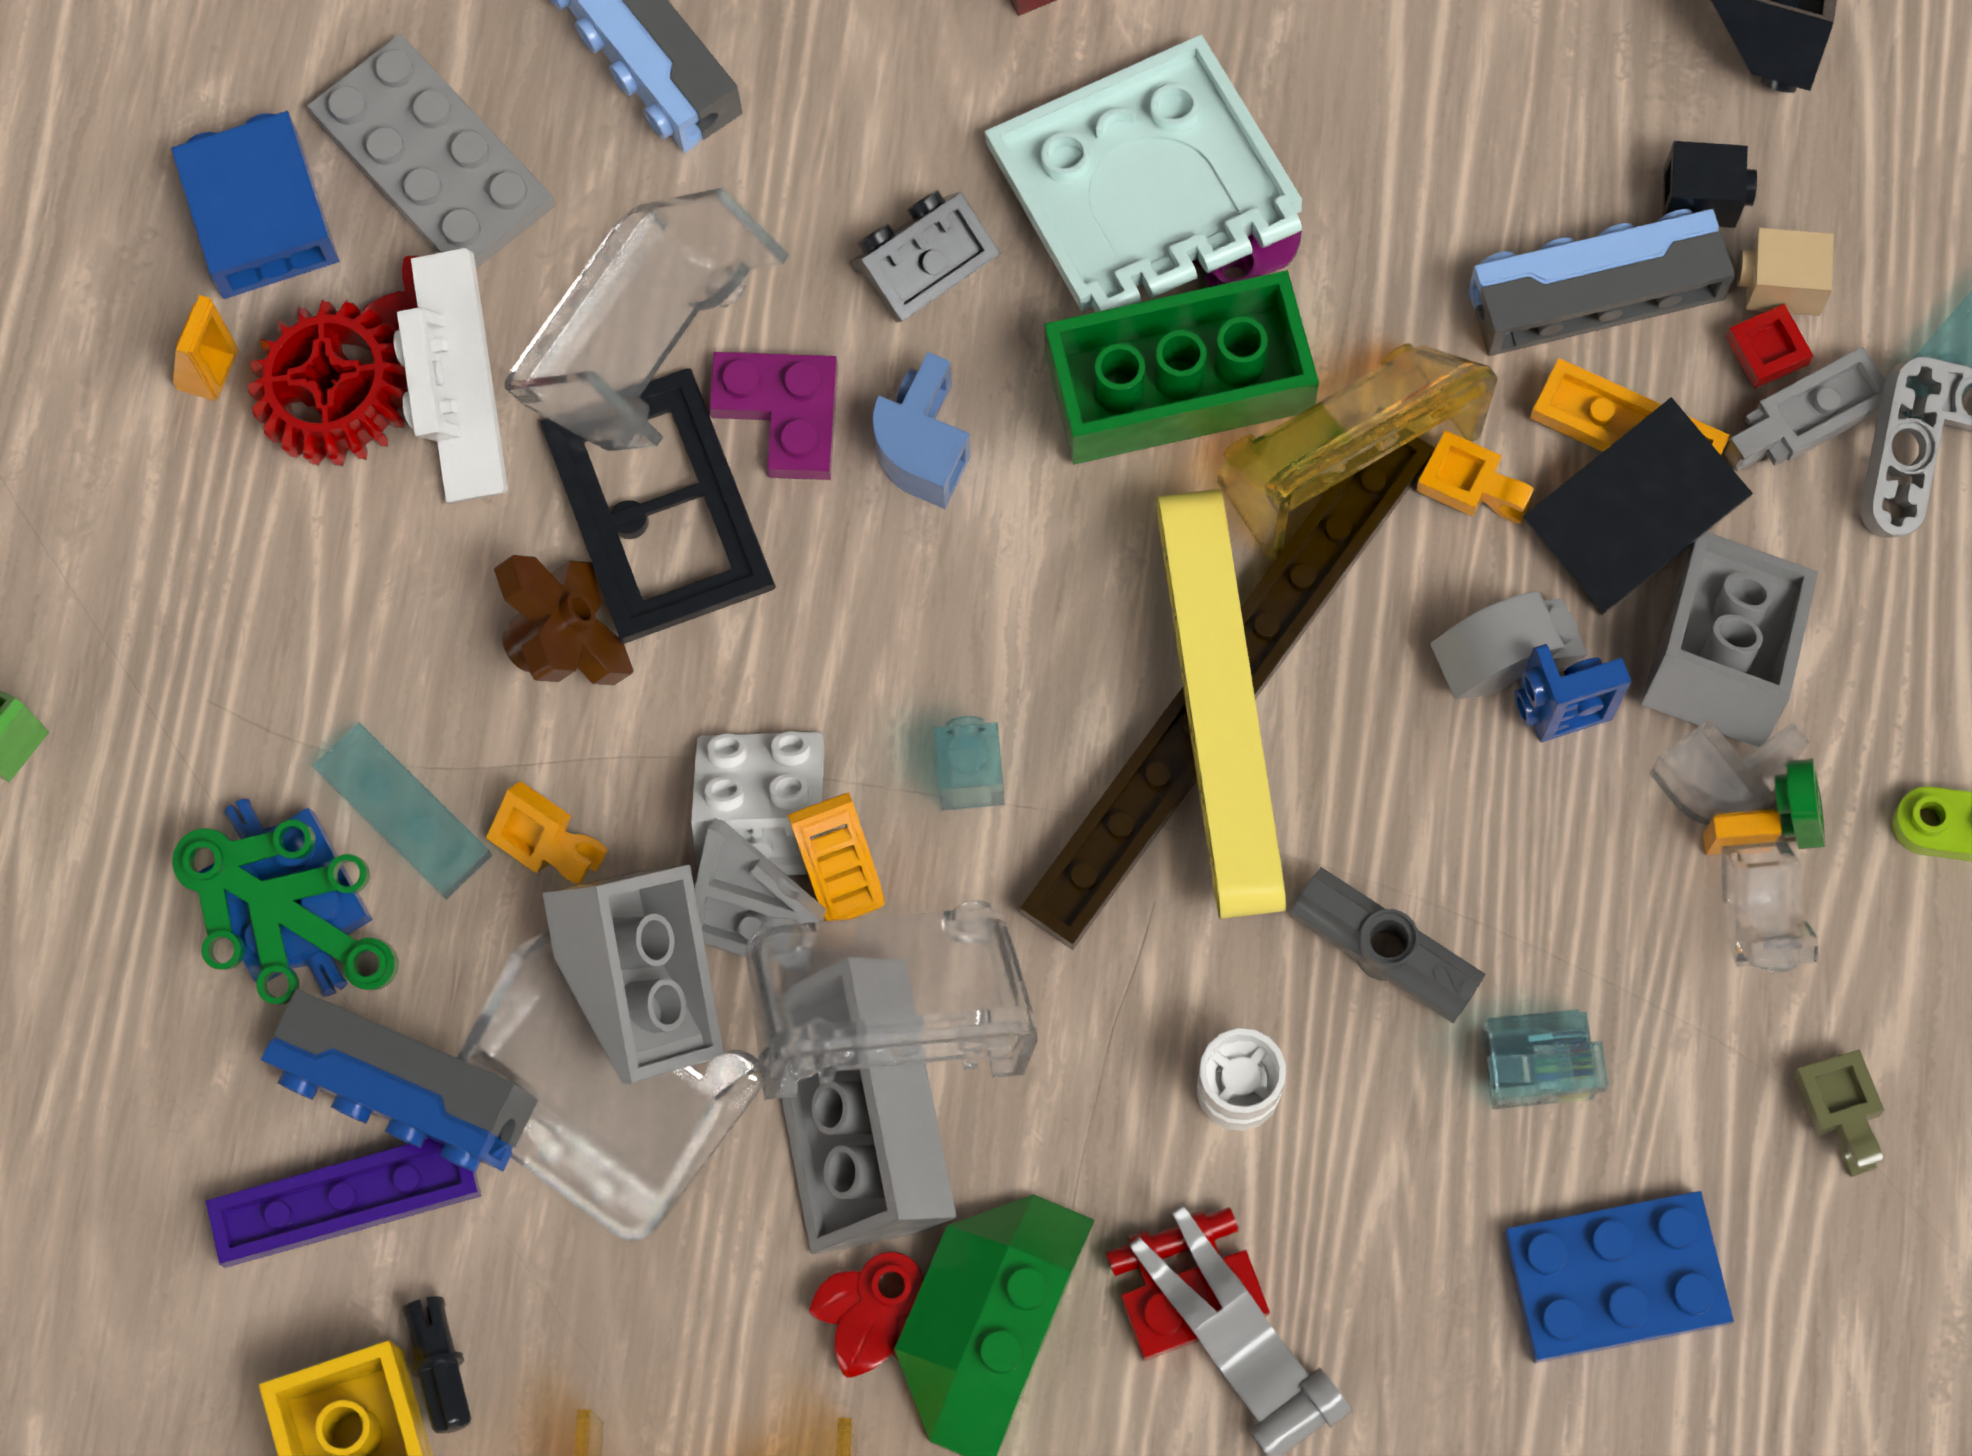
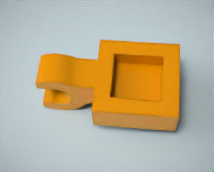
M1446 430L1417 484V492L1474 517L1481 502H1484L1496 514L1517 524L1522 523L1523 516L1532 504V501L1529 499L1534 492V488L1520 480L1497 473L1501 465L1502 455Z
M519 781L507 790L486 836L487 840L536 874L551 864L564 878L575 884L583 882L588 869L594 872L598 871L608 852V849L601 842L590 836L572 834L565 831L572 816L522 781Z

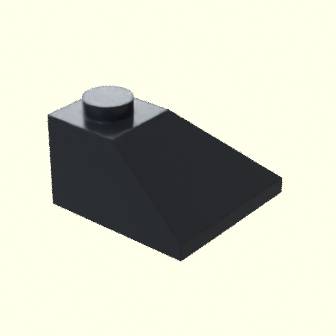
M1711 0L1752 75L1762 77V84L1780 92L1794 93L1797 88L1811 91L1834 24L1837 0Z

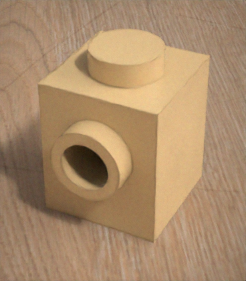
M1758 228L1750 249H1741L1737 263V286L1746 287L1745 310L1769 311L1785 304L1791 314L1820 316L1832 292L1834 234Z

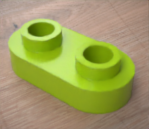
M1929 786L1919 787L1910 791L1897 805L1892 816V829L1896 839L1904 848L1919 855L1972 862V792ZM1931 809L1935 811L1939 816L1940 825L1929 826L1925 824L1920 817V810Z

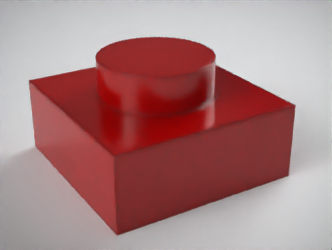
M1785 304L1729 327L1725 336L1753 389L1809 366L1814 356Z

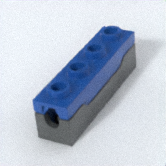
M296 989L273 1034V1041L270 1040L261 1058L262 1061L282 1072L277 1084L310 1100L314 1099L318 1090L332 1095L335 1099L331 1108L364 1124H367L371 1114L377 1115L389 1121L385 1129L386 1133L415 1147L421 1148L425 1138L442 1144L444 1147L439 1155L440 1157L476 1173L481 1162L504 1172L513 1153L511 1150L513 1147H516L538 1102L537 1098L511 1081L299 989Z

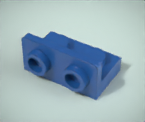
M1543 644L1534 647L1526 669L1522 672V678L1519 683L1520 689L1515 690L1516 706L1526 727L1534 725L1542 743L1613 720L1631 683L1622 658L1603 664L1599 657L1585 659L1565 669V676L1560 677L1548 645Z

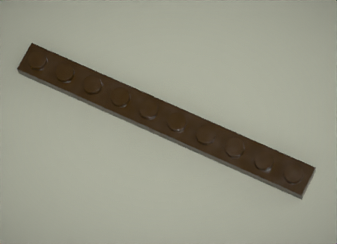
M1385 415L1380 417L1241 606L1255 700L1426 467L1435 448ZM1183 687L1020 907V914L1071 950H1074L1197 781Z

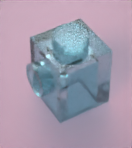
M963 716L947 721L946 727L933 728L941 811L1005 805L998 722L985 723L981 717Z

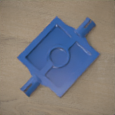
M241 799L235 802L239 810L231 804L224 811L240 839L274 832L277 827L263 828L249 799ZM307 807L287 819L304 822L314 831L316 838L315 847L307 857L292 860L279 855L240 867L260 880L265 881L329 866L338 854L316 813ZM300 828L288 830L283 839L284 846L289 852L298 851L305 842L304 833ZM214 863L205 867L199 872H208L213 867ZM342 865L338 870V879L342 885L351 886L353 882L344 865ZM226 890L232 930L244 942L245 956L243 961L256 982L262 968L248 903ZM335 891L295 901L346 934L352 933L373 920L359 893L346 894ZM281 925L291 969L308 966L321 989L322 995L325 997L337 993L334 986L339 990L347 986V980L344 979L331 955ZM281 972L274 973V974L269 978L268 982H269L270 980L274 979L275 977L281 975L282 973H281Z

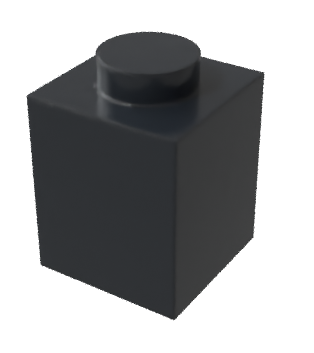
M1673 141L1664 166L1662 217L1670 212L1681 209H1689L1693 213L1713 209L1719 227L1736 228L1744 206L1754 205L1757 191V170L1747 169L1748 146Z

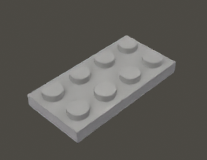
M401 34L393 38L307 105L311 117L436 253L466 248L474 253L477 269L555 207L553 197L548 190Z

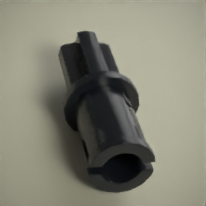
M440 1296L427 1297L428 1306L426 1310L430 1326L425 1323L420 1299L408 1303L402 1308L416 1360L410 1368L413 1376L420 1377L432 1429L438 1434L453 1433L469 1426L472 1419L459 1366L465 1360L461 1352L455 1351L445 1311L446 1304L444 1298Z

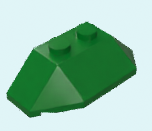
M1033 1194L947 1225L894 1349L930 1443L960 1456H998L1090 1234L1094 1219Z

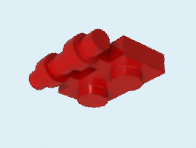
M1230 1207L1205 1215L1203 1210L1190 1214L1218 1254L1219 1251L1215 1240L1239 1232L1237 1222ZM1179 1226L1153 1235H1149L1148 1231L1144 1230L1128 1236V1244L1105 1252L1114 1277L1138 1268L1144 1287L1122 1294L1121 1301L1144 1361L1200 1341L1129 1246V1244L1140 1237L1161 1259L1190 1250ZM1247 1250L1222 1258L1250 1293L1264 1316H1269L1270 1311ZM1199 1267L1177 1274L1216 1312L1222 1309Z

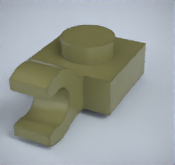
M1860 1049L1798 1068L1793 1076L1817 1136L1837 1131L1842 1159L1851 1177L1875 1170L1877 1168L1876 1163L1883 1161L1884 1158L1868 1120L1880 1117L1884 1112V1108Z

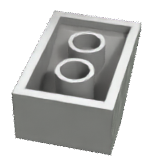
M1705 533L1692 544L1652 662L1641 705L1763 749L1790 699L1818 572L1715 534Z
M690 864L635 871L542 893L554 959L622 1084L635 1083L724 1057Z

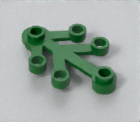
M286 820L280 823L274 832L231 841L224 833L214 829L201 828L193 830L182 837L177 843L173 852L172 866L179 882L187 889L199 894L207 932L201 952L204 961L210 967L219 970H230L237 967L245 956L244 942L232 930L227 890L248 903L262 968L256 981V988L259 996L267 1003L278 1005L289 1003L296 989L300 988L299 978L289 966L281 925L342 962L345 977L357 988L379 990L385 988L394 980L398 972L399 961L395 950L390 944L375 938H363L357 941L295 902L296 900L335 891L346 894H355L362 891L370 879V869L362 858L352 854H342L334 858L329 866L262 881L240 866L279 855L292 860L307 857L313 851L316 843L315 833L308 824L298 820ZM292 828H300L305 836L304 845L298 851L289 852L283 843L284 835ZM208 848L213 852L215 862L208 872L200 873L194 866V857L198 851ZM347 862H354L360 871L359 879L351 886L342 885L338 879L339 868ZM221 938L229 939L234 946L233 956L224 963L216 960L213 954V947ZM372 951L379 959V968L373 975L366 977L359 972L357 961L364 952ZM277 972L283 973L289 981L288 990L281 997H274L268 990V980Z

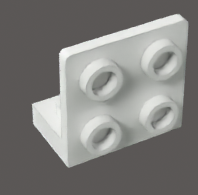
M795 731L766 734L727 733L697 738L691 817L697 875L707 829L715 818L725 821L786 875H807L788 814L823 801V733ZM825 832L811 836L810 840L824 835Z

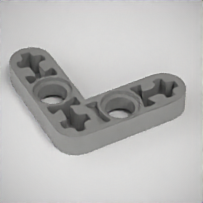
M1917 357L1896 364L1888 372L1884 382L1861 500V517L1864 525L1871 533L1881 538L1900 537L1915 532L1922 524L1927 511L1943 425L1972 432V416L1964 410L1962 405V393L1972 383L1971 367L1930 357ZM1919 374V383L1928 386V394L1915 399V391L1906 387V380ZM1912 410L1911 416L1923 415L1924 421L1913 418L1899 419L1898 414ZM1900 430L1910 432L1916 438L1919 445L1918 456L1911 465H1904L1898 462L1891 450L1892 440ZM1889 474L1893 477L1911 476L1912 483L1898 485L1899 480L1887 481L1886 475ZM1895 497V504L1904 508L1903 518L1891 521V513L1882 510L1883 500Z

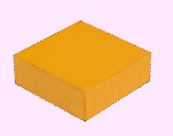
M1774 809L1716 814L1703 832L1705 854L1715 855L1770 850L1782 833L1778 811L1774 812Z

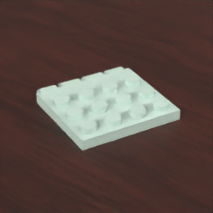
M1202 34L985 131L986 145L1081 311L1093 307L1095 312L1140 303L1142 300L1137 286L1143 284L1151 298L1157 297L1196 279L1197 272L1192 263L1196 259H1198L1205 272L1209 273L1253 252L1252 246L1247 237L1253 234L1260 247L1264 248L1302 231L1301 221L1297 215L1302 212L1301 196Z

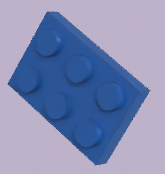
M1701 1191L1507 1228L1503 1233L1534 1364L1728 1326L1734 1322Z

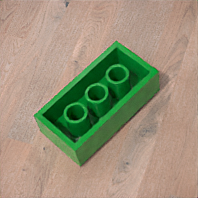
M1288 270L1044 323L1045 356L1073 465L1314 412L1319 380Z

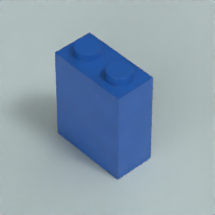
M288 110L278 114H259L247 120L244 125L219 133H200L191 137L186 143L171 148L210 275L223 299L340 262L300 137Z

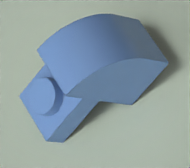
M927 352L919 370L910 368L906 373L898 391L897 403L878 396L873 411V429L878 460L887 477L897 487L910 495L946 509L971 458L970 433L936 419L952 386L951 363L949 360Z

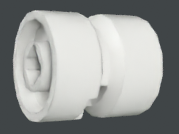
M1241 1028L1221 1033L1208 1044L1200 1062L1196 1094L1201 1109L1212 1122L1228 1130L1245 1131L1262 1125L1273 1115L1280 1101L1286 1076V1064L1281 1050L1270 1037L1256 1030Z

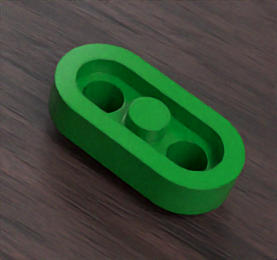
M1814 758L1788 760L1786 762L1787 774L1775 775L1778 814H1781L1784 838L1796 837L1799 850L1825 847L1822 800Z

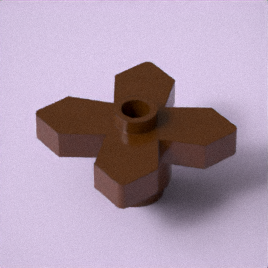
M512 555L494 568L504 600L519 612L512 617L502 637L503 647L507 656L519 669L530 672L532 678L536 681L560 682L578 668L592 684L616 685L633 674L634 670L625 645L621 643L620 638L596 619V613L605 597L591 562L570 560L551 574L536 557Z

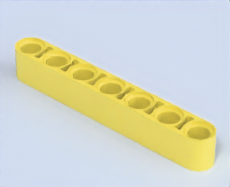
M1219 488L1157 496V516L1218 916L1221 920L1286 911L1283 873L1222 491Z

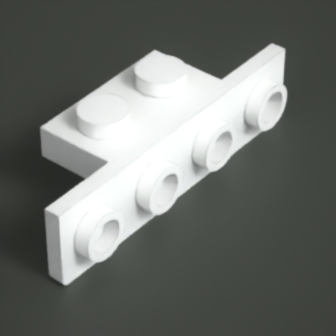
M462 248L411 258L418 308L397 312L399 330H396L394 333L395 353L399 363L405 367L408 391L403 395V410L406 421L414 429L415 436L437 441L446 503L451 504L505 494L508 490L474 253L471 250Z

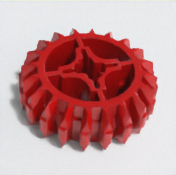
M321 300L316 316H312L306 308L298 307V322L290 327L285 321L276 320L277 330L281 334L276 341L260 339V347L268 355L267 358L249 361L251 371L259 378L247 384L249 395L255 401H258L251 408L253 410L252 413L261 424H265L263 427L265 429L264 434L273 443H281V448L291 457L298 458L303 454V457L310 464L319 466L327 455L334 465L343 467L347 452L351 450L358 459L367 460L368 449L366 444L372 440L380 446L388 447V438L383 432L388 425L394 428H405L404 419L397 412V409L403 407V395L408 391L405 389L408 385L405 367L399 363L395 353L394 333L396 328L387 322L382 324L383 320L376 311L368 308L361 313L354 303H350L347 300L338 312L330 302ZM342 345L360 346L371 351L374 363L362 365L359 360H349L342 351ZM338 374H339V375H340V378H339L338 382H337V381H334L333 379H334V378H338ZM327 385H328V386H331L330 389H327V393H326V392L324 391L325 388H326V386H327ZM303 402L307 407L315 406L322 415V423L305 422L295 418L291 403Z

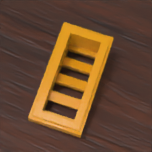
M198 296L177 341L173 384L180 391L216 401L217 398L219 399L239 349L212 299L209 297Z
M849 792L788 814L816 901L826 909L824 921L827 925L834 926L882 908L885 905L882 887ZM844 824L846 825V827H843L841 829L832 831L830 833L824 834L822 836L810 840L811 836L817 835L819 833L825 832L827 830L836 828Z

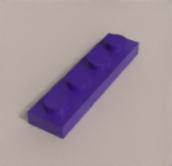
M425 1139L421 1148L406 1144L205 1200L219 1264L224 1268H228L481 1197L477 1174L440 1157L439 1155L444 1145L430 1139Z

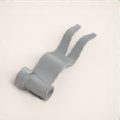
M1183 1205L1174 1210L1172 1214L1198 1267L1222 1307L1218 1312L1188 1286L1140 1237L1129 1244L1149 1275L1183 1317L1219 1370L1259 1421L1249 1432L1266 1456H1284L1325 1423L1331 1428L1353 1412L1342 1394L1321 1368H1318L1310 1375L1307 1374L1274 1331L1250 1293L1212 1247Z

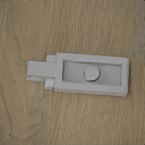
M1861 347L1761 400L1756 409L1745 416L1744 422L1748 429L1729 439L1730 444L1728 448L1723 450V453L1736 472L1762 460L1765 456L1769 457L1774 466L1784 462L1786 459L1789 462L1878 414L1886 379L1864 347Z

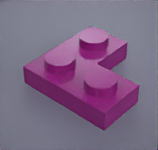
M714 352L710 397L711 417L718 419L771 420L767 468L769 478L831 480L838 376L837 356Z

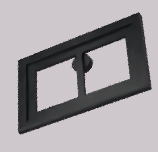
M687 368L540 420L622 644L756 597L776 588L692 369ZM672 412L699 483L641 504L632 500L620 502L610 513L585 442ZM704 496L732 569L643 601L619 537L623 539L638 538L648 528L649 515Z

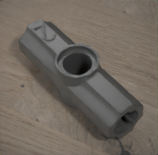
M1322 867L1312 876L1289 914V917L1357 960L1359 967L1369 977L1389 981L1453 1024L1463 1012L1486 975L1420 932L1415 922L1406 913L1396 909H1385ZM1378 933L1393 934L1401 941L1404 952L1394 958H1385L1373 950L1370 938Z

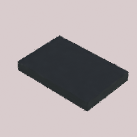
M1671 397L1523 516V521L1598 611L1604 615L1748 500L1753 493Z

